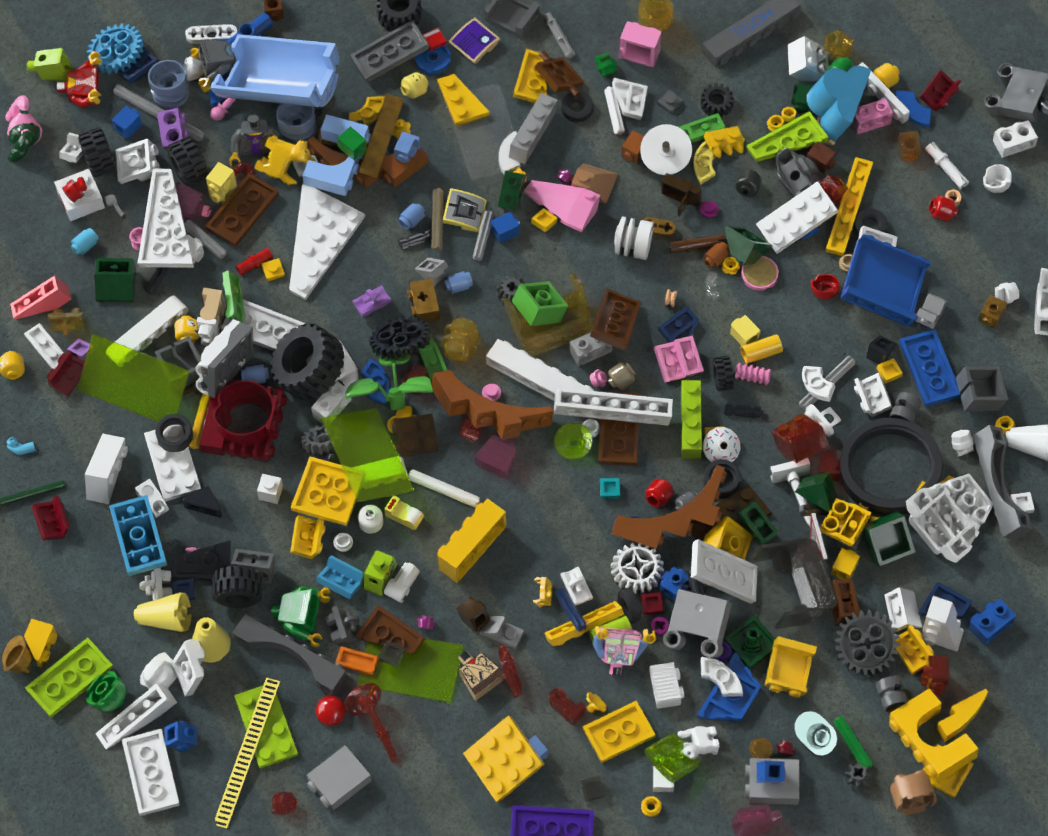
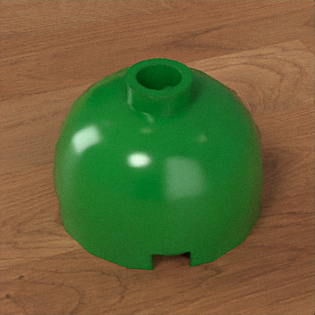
M108 671V675L105 676L99 675L87 690L89 699L86 698V701L98 711L111 712L120 708L124 703L127 693L126 685L112 671Z

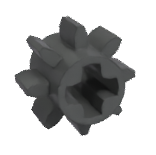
M860 762L854 767L850 764L849 771L845 772L844 777L849 778L847 785L853 784L855 789L861 784L866 787V780H869L871 777L870 774H866L868 766L863 767L860 765Z

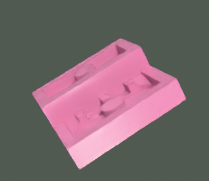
M693 336L676 339L671 343L654 347L665 383L687 378L704 371Z

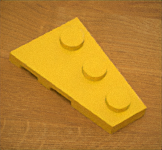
M455 74L437 79L438 86L455 126L490 116L488 109Z

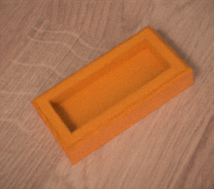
M341 646L335 663L342 665L345 669L373 676L379 656Z

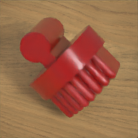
M79 177L76 182L73 179L68 181L62 189L70 201L76 202L85 196L83 191L87 190V185L84 178Z

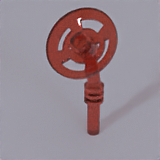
M375 683L362 684L348 695L345 701V709L352 716L369 714L376 728L377 737L380 738L379 741L383 743L393 763L399 760L389 739L391 736L386 731L387 727L383 726L374 709L380 701L381 689ZM369 690L368 694H362L358 697L360 693ZM352 703H354V708L356 709L354 711L352 710Z

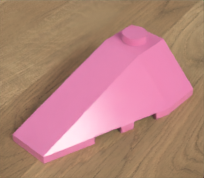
M534 180L524 190V194L538 205H544L549 209V213L561 218L560 222L580 232L584 230L596 214L601 196L581 187Z

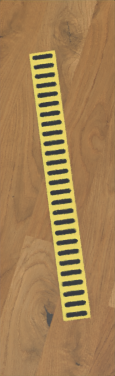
M269 678L265 680L215 817L217 826L228 827L280 681Z

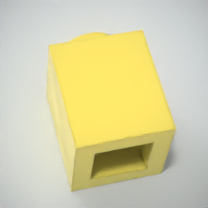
M745 315L732 322L730 334L743 346L757 341L760 337V329Z

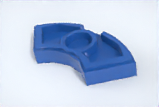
M896 90L895 96L910 111L908 120L919 126L929 128L931 109L921 106L915 99L914 92Z
M369 359L361 372V376L365 379L371 378L374 382H379L388 395L390 384L386 372L377 362ZM379 388L368 396L369 399L384 406L388 402L385 401V397Z

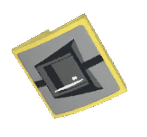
M450 188L443 216V224L461 226L462 230L479 232L487 200L465 191Z

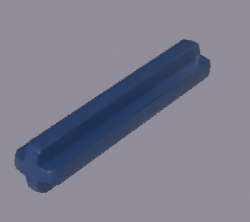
M564 588L556 590V597L576 630H585L587 627L586 622Z

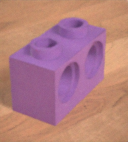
M175 108L157 113L162 147L166 151H168V145L174 143L173 138L176 135H179L178 140L187 136L190 137L185 127L187 117L180 109ZM176 118L175 123L170 124V121Z

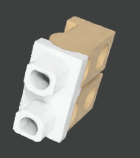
M203 288L202 296L205 306L200 311L201 317L197 318L199 337H201V345L209 346L214 338L220 334L219 330L226 304L222 290Z

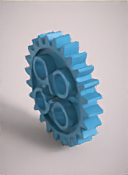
M123 23L119 27L114 24L112 29L108 26L107 31L101 30L102 34H95L97 39H91L92 44L88 45L90 50L87 51V54L89 56L94 51L101 54L99 59L102 60V64H95L97 70H101L102 73L107 71L108 74L112 70L116 74L118 69L124 71L126 66L131 68L130 63H137L135 58H141L139 53L144 52L142 47L145 46L143 43L144 39L139 30H136L134 26L131 28L129 24L125 27Z

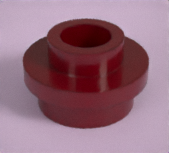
M781 741V744H776L777 753L793 756V752L796 751L791 742Z

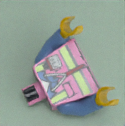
M606 625L599 630V627L596 626L593 646L598 657L605 663L610 664L609 674L621 675L622 665H633L634 661L639 658L650 643L655 642L656 635L655 631L648 635V629L643 630L642 636V634L635 630L607 628Z

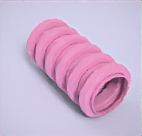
M738 363L735 371V379L737 380L739 378L742 381L747 379V382L751 380L753 383H765L766 386L769 384L771 369L765 370L763 367L759 369V366L754 368L753 365L749 367L747 364L742 365Z

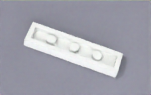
M863 62L858 65L867 67ZM871 71L866 83L869 93L873 96L875 95L879 100L886 99L893 112V118L903 124L908 120L910 111Z

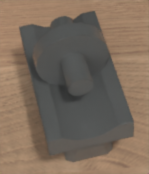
M337 605L332 607L333 612L325 616L329 627L338 626V630L330 634L332 641L336 644L355 642L351 631L356 630L355 625L359 623V617L357 615L352 616L351 611L345 613Z

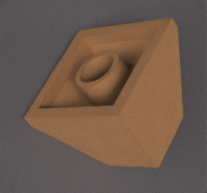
M583 163L577 169L571 186L593 191L601 195L599 203L607 204L618 173Z

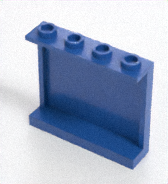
M863 234L856 242L840 299L902 325L910 326L917 317V313H914L926 269L931 265V262L927 261L924 257L915 256L905 249L896 248L888 242H882L871 235Z

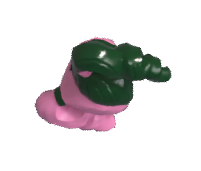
M25 95L19 96L6 114V121L10 122L7 131L8 140L14 144L8 156V161L16 162L23 158L28 152V147L37 144L42 137V127L29 114L30 103Z

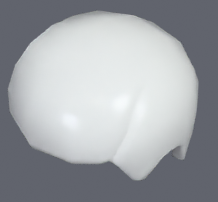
M1004 165L988 167L985 177H983L985 188L993 193L1004 192L1010 187L1012 181L1011 171Z

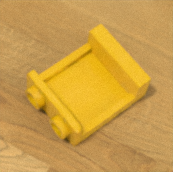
M778 636L773 643L764 686L770 687L769 690L773 692H788L792 697L800 698L804 696L808 690L806 685L812 657L816 653L817 646Z

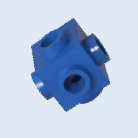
M673 566L670 571H666L663 574L659 592L675 602L678 589L688 591L690 588L688 574L684 570Z
M177 721L165 727L166 747L177 749L178 752H186L189 748L197 745V729L195 725L188 724L186 721Z

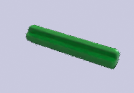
M843 716L836 718L833 724L857 762H860V765L863 767L868 766V769L872 767V761Z

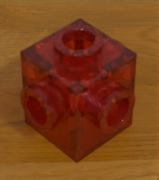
M827 175L819 182L833 204L840 202L842 195L848 189L838 175Z

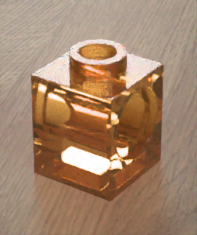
M918 131L899 133L898 146L901 160L911 162L919 159L921 147Z

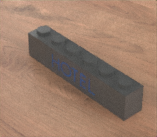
M771 0L704 42L702 47L703 55L714 67L726 64L732 56L740 55L745 48L754 46L761 38H767L772 31L781 29L789 20L797 19L800 15L801 4L797 0Z

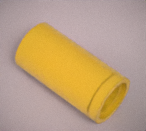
M777 334L740 347L746 364L783 352L782 343Z

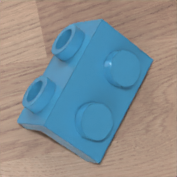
M330 556L327 566L317 576L316 582L351 599L362 585L364 572L334 556Z

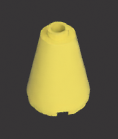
M179 592L140 604L134 610V619L140 625L178 632L188 631L191 623V614L187 615V608H191L189 598L186 593Z
M202 618L197 622L192 639L199 640L200 646L205 651L203 662L213 663L220 661L230 650L231 640L229 634L211 618Z

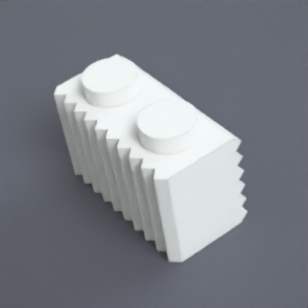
M674 662L650 666L649 672L657 709L681 705L684 691L677 681L680 680L679 668H675Z

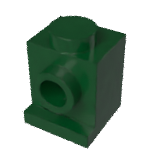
M794 83L791 104H794L796 113L808 112L807 93L812 86Z

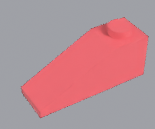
M54 275L10 305L13 318L20 319L55 310L72 299L68 285Z

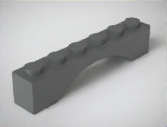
M988 425L973 435L974 446L980 459L979 463L985 476L984 480L988 486L989 496L995 509L994 513L998 519L1000 533L1004 538L1016 541L1033 529L1028 513L1014 503L1005 485L1003 463L1007 444L1002 428Z
M245 614L232 632L233 639L249 649H275L292 655L310 671L317 688L331 696L336 695L347 679L345 668L338 663L333 664L320 653L317 655L311 652L308 646L297 644L289 635H281L271 625L265 626L255 616L249 617Z

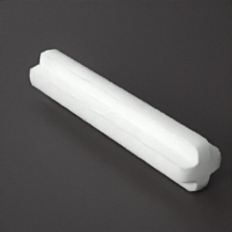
M609 86L605 89V96L614 134L622 135L625 130L614 88Z

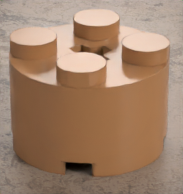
M924 770L907 776L900 774L894 778L895 782L890 786V791L898 813L903 811L904 815L916 814L926 811L925 807L929 804L931 807L935 805L937 798L930 778Z

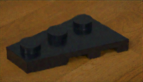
M231 540L172 556L171 577L213 579L215 571L231 565Z

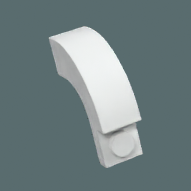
M1041 268L1035 303L1034 331L1035 334L1048 335L1047 268Z

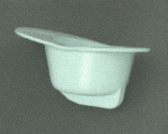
M809 711L797 718L795 722L796 735L816 755H826L833 751L837 743V734L834 728L821 715Z

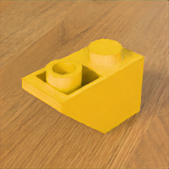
M31 619L24 637L38 667H42L43 663L47 662L50 657L49 649L51 644H55L58 634L54 625Z

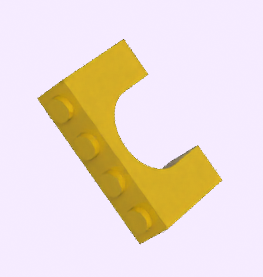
M927 689L890 713L889 726L894 732H898L903 744L906 747H910L915 759L919 763L922 762L927 774L931 778L934 777L937 782H940L976 759L978 747L967 734L942 747L930 746L920 739L917 733L919 727L941 713V702L930 689Z

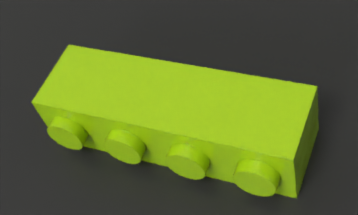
M682 380L681 456L682 459H701V380Z

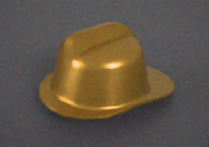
M15 636L6 645L2 654L5 672L11 671L15 674L30 672V663L33 655L26 647L23 636Z

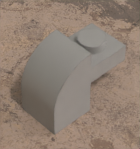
M929 293L923 307L918 310L916 322L934 329L948 301Z

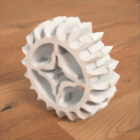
M632 542L631 548L625 545L623 546V551H617L618 556L614 555V562L611 563V568L613 569L611 575L615 576V583L619 582L620 589L626 586L625 589H633L635 594L637 590L644 594L645 588L650 592L652 586H658L657 581L661 582V575L664 574V569L662 568L664 563L660 561L661 555L656 554L655 548L649 550L650 546H645L644 548L640 543L638 547H635ZM632 557V561L630 563L626 564V566H622V564L627 559ZM635 562L638 568L640 569V574L638 573V570L635 567ZM649 570H653L650 576L643 579V575L645 573H648Z

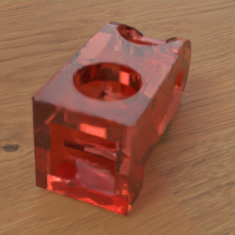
M555 688L550 692V706L572 726L586 713V705L581 701L576 705L567 697L563 689Z

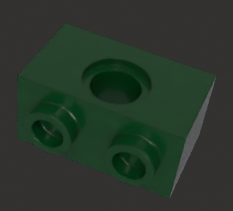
M505 170L498 207L515 211L519 210L526 178L525 174Z
M756 501L750 502L736 513L758 545H764L779 533Z

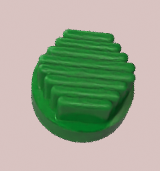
M609 52L595 57V61L598 63L596 68L603 77L618 70L615 58H611Z

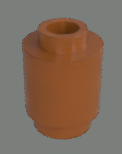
M724 242L715 244L704 254L706 266L709 268L713 267L714 269L718 268L729 257V246Z

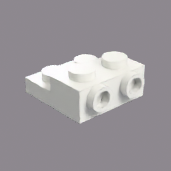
M145 139L116 149L118 181L123 184L135 179H139L141 182L151 179L153 169H160L159 163L156 160V155L159 154L157 146L150 140Z
M190 639L185 641L173 660V665L185 696L193 695L204 677V669L200 664L205 658V651L200 646L199 640Z

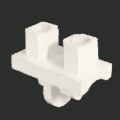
M579 566L571 571L560 573L575 606L593 599Z
M161 567L151 572V578L150 575H146L145 581L139 583L140 589L146 591V595H152L153 600L173 595L172 588H162V583H170L171 571L161 570Z

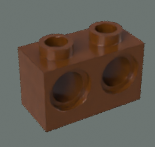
M853 579L833 580L827 590L835 626H840V623L846 625L845 617L853 619V612L856 616H860Z

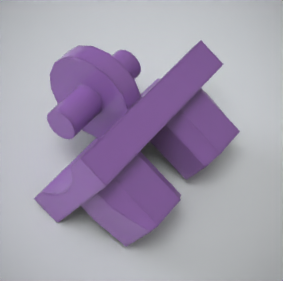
M381 285L372 291L370 289L366 290V294L352 301L361 317H365L371 312L386 306L391 302V298Z

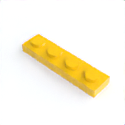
M614 601L583 615L582 617L587 626L585 630L577 631L570 621L544 634L547 641L553 647L559 646L571 638L582 636L583 633L594 629L596 626L599 627L602 624L618 619L624 615L622 607Z

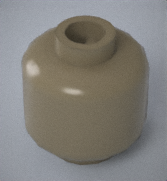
M619 362L608 371L610 378L607 381L614 389L618 387L619 390H625L635 382L634 376L636 373L628 363Z

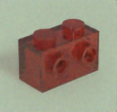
M928 656L926 666L923 667V674H921V686H924V691L930 689L935 696L945 693L949 682V656Z

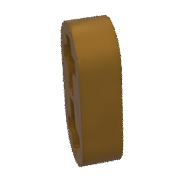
M652 217L643 219L644 221L654 222L652 236L660 238H671L674 236L675 224L672 221ZM666 227H669L668 232L664 230Z

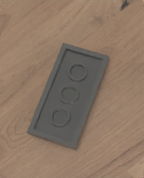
M412 20L352 53L350 56L368 83L430 47Z

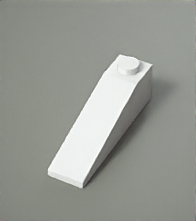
M156 683L99 730L96 735L107 750L160 717L177 702L167 687Z

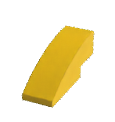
M987 689L953 705L949 712L951 716L938 722L936 729L944 742L956 736L974 719L986 699Z

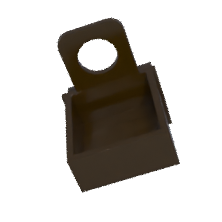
M668 173L664 175L661 181V194L681 202L678 207V217L681 216L688 204L693 206L700 205L701 189L698 185L693 186V182L685 178L682 180Z

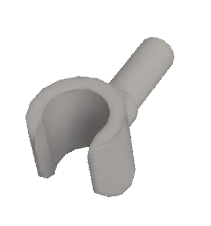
M115 195L105 196L107 206L114 205L120 217H123L125 214L117 204Z

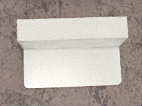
M899 587L885 594L889 618L893 622L891 627H896V632L910 625L917 629L922 627L914 591Z

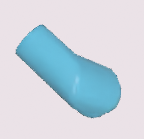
M14 437L7 440V448L17 455L36 451L33 442L22 445Z

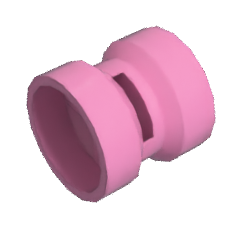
M141 227L133 229L130 233L132 247L140 252L143 228Z

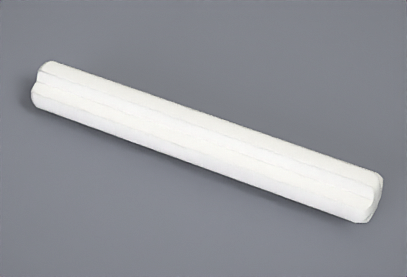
M414 469L408 475L410 481L472 507H477L480 502V497Z

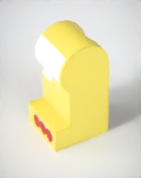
M394 495L385 507L386 517L413 530L417 529L424 518V514L421 511L400 501V498Z

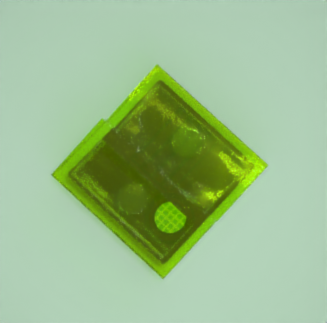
M674 733L647 747L644 751L655 768L671 783L697 769L701 762L698 758L691 760L680 753L684 748L683 744L686 742Z

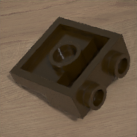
M432 413L398 418L394 420V424H391L393 435H397L398 442L395 443L396 454H400V457L404 458L439 452Z

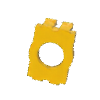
M536 577L534 581L540 584V600H533V602L539 607L551 606V581L547 577Z

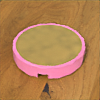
M762 256L754 264L746 263V265H743L741 277L747 287L757 291H764L775 285L778 280L779 270L772 259Z

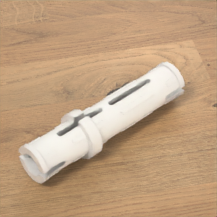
M934 142L925 148L926 152L935 160L934 163L945 171L960 190L969 184V181L947 158L948 155L943 153Z

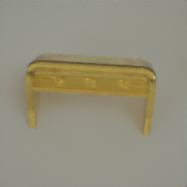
M573 273L569 275L574 291L566 294L563 298L568 304V308L561 323L530 326L523 315L516 311L515 306L507 298L503 299L512 329L522 350L527 352L529 356H535L591 333L594 324L583 284Z

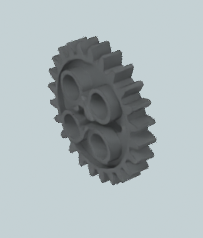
M868 609L867 615H864L863 611L860 610V616H856L853 612V619L845 617L846 625L840 623L843 630H836V633L840 635V637L834 639L835 642L840 643L835 646L836 650H841L838 653V657H845L842 660L843 665L849 662L848 669L851 670L855 666L857 674L861 669H863L864 675L867 674L868 670H871L874 675L876 668L883 672L882 665L889 668L887 661H895L892 654L899 653L894 649V647L900 646V643L895 641L900 636L893 634L897 628H890L893 623L892 620L885 622L887 616L884 614L879 618L878 611L872 615L871 610ZM873 626H879L881 631L877 635L870 634V629ZM859 630L861 635L859 638L853 639L850 637L851 632ZM883 637L885 638L884 641H874ZM865 638H869L870 641H873L869 643V646H866L864 644ZM851 643H862L859 645H855L854 647H850ZM878 645L884 647V652L880 655L874 653V648ZM856 650H864V656L862 658H855L854 653Z

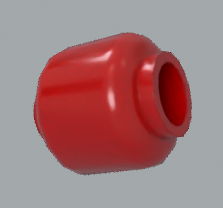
M937 196L931 200L929 205V213H931L932 218L945 222L950 221L952 217H956L958 212L954 199L944 196Z
M663 479L654 480L645 491L646 500L653 507H665L674 496V489L671 483Z

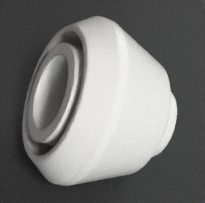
M192 56L185 59L184 68L187 81L199 79L200 75L204 73L201 62Z

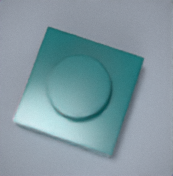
M600 478L601 499H620L619 478Z

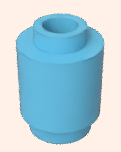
M88 228L71 241V248L76 254L81 253L84 255L97 244L96 241L99 240V237L91 228Z

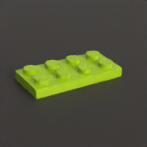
M86 638L27 685L25 689L47 715L52 718L87 690L99 675L104 676L114 667L93 642Z
M263 686L234 695L246 731ZM275 694L254 752L260 769L298 756L277 694Z

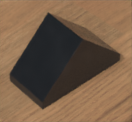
M879 335L870 342L866 358L877 364L886 362L897 343Z
M209 485L185 496L182 500L186 509L218 518L222 517L221 508Z

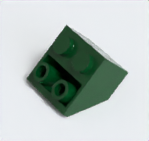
M96 258L94 273L96 302H133L136 279L134 259Z

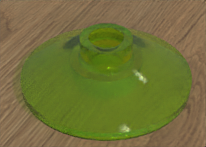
M580 423L563 425L557 431L554 438L556 451L562 457L570 460L584 457L590 451L593 442L589 429ZM577 441L578 443L576 446H572L571 442Z

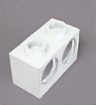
M1029 120L1017 122L1007 128H999L995 131L993 142L1003 158L1035 147L1038 137Z
M336 380L334 386H330L329 391L322 394L311 407L313 417L327 426L333 422L351 401V397L347 400L345 398L347 388Z

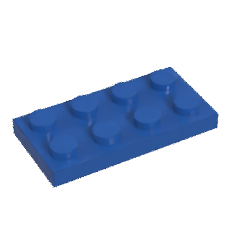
M935 329L899 339L900 347L925 407L961 397L962 393L959 392L956 378Z

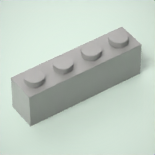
M543 93L540 94L510 144L509 158L526 164L556 113L557 99Z

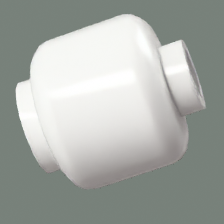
M366 505L361 508L358 513V523L361 530L371 534L378 532L382 528L384 522L380 508L374 505Z

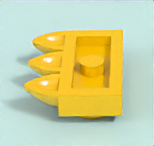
M738 126L705 132L704 139L710 151L716 157L721 158L722 150L731 156L733 148L737 152L743 153V143L745 140Z

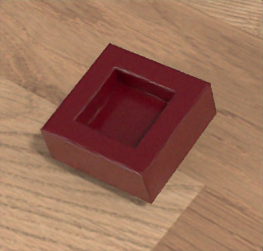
M661 592L641 594L643 615L663 614Z

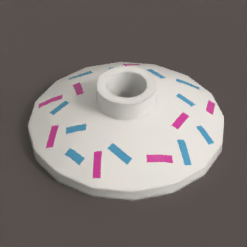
M717 427L709 431L705 436L703 452L711 463L717 460L733 462L739 455L740 441L731 429ZM722 442L726 444V448L724 450L720 447V444Z

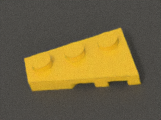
M526 49L512 97L536 103L541 93L547 95L546 82L535 69L538 62L544 61L539 56V52Z

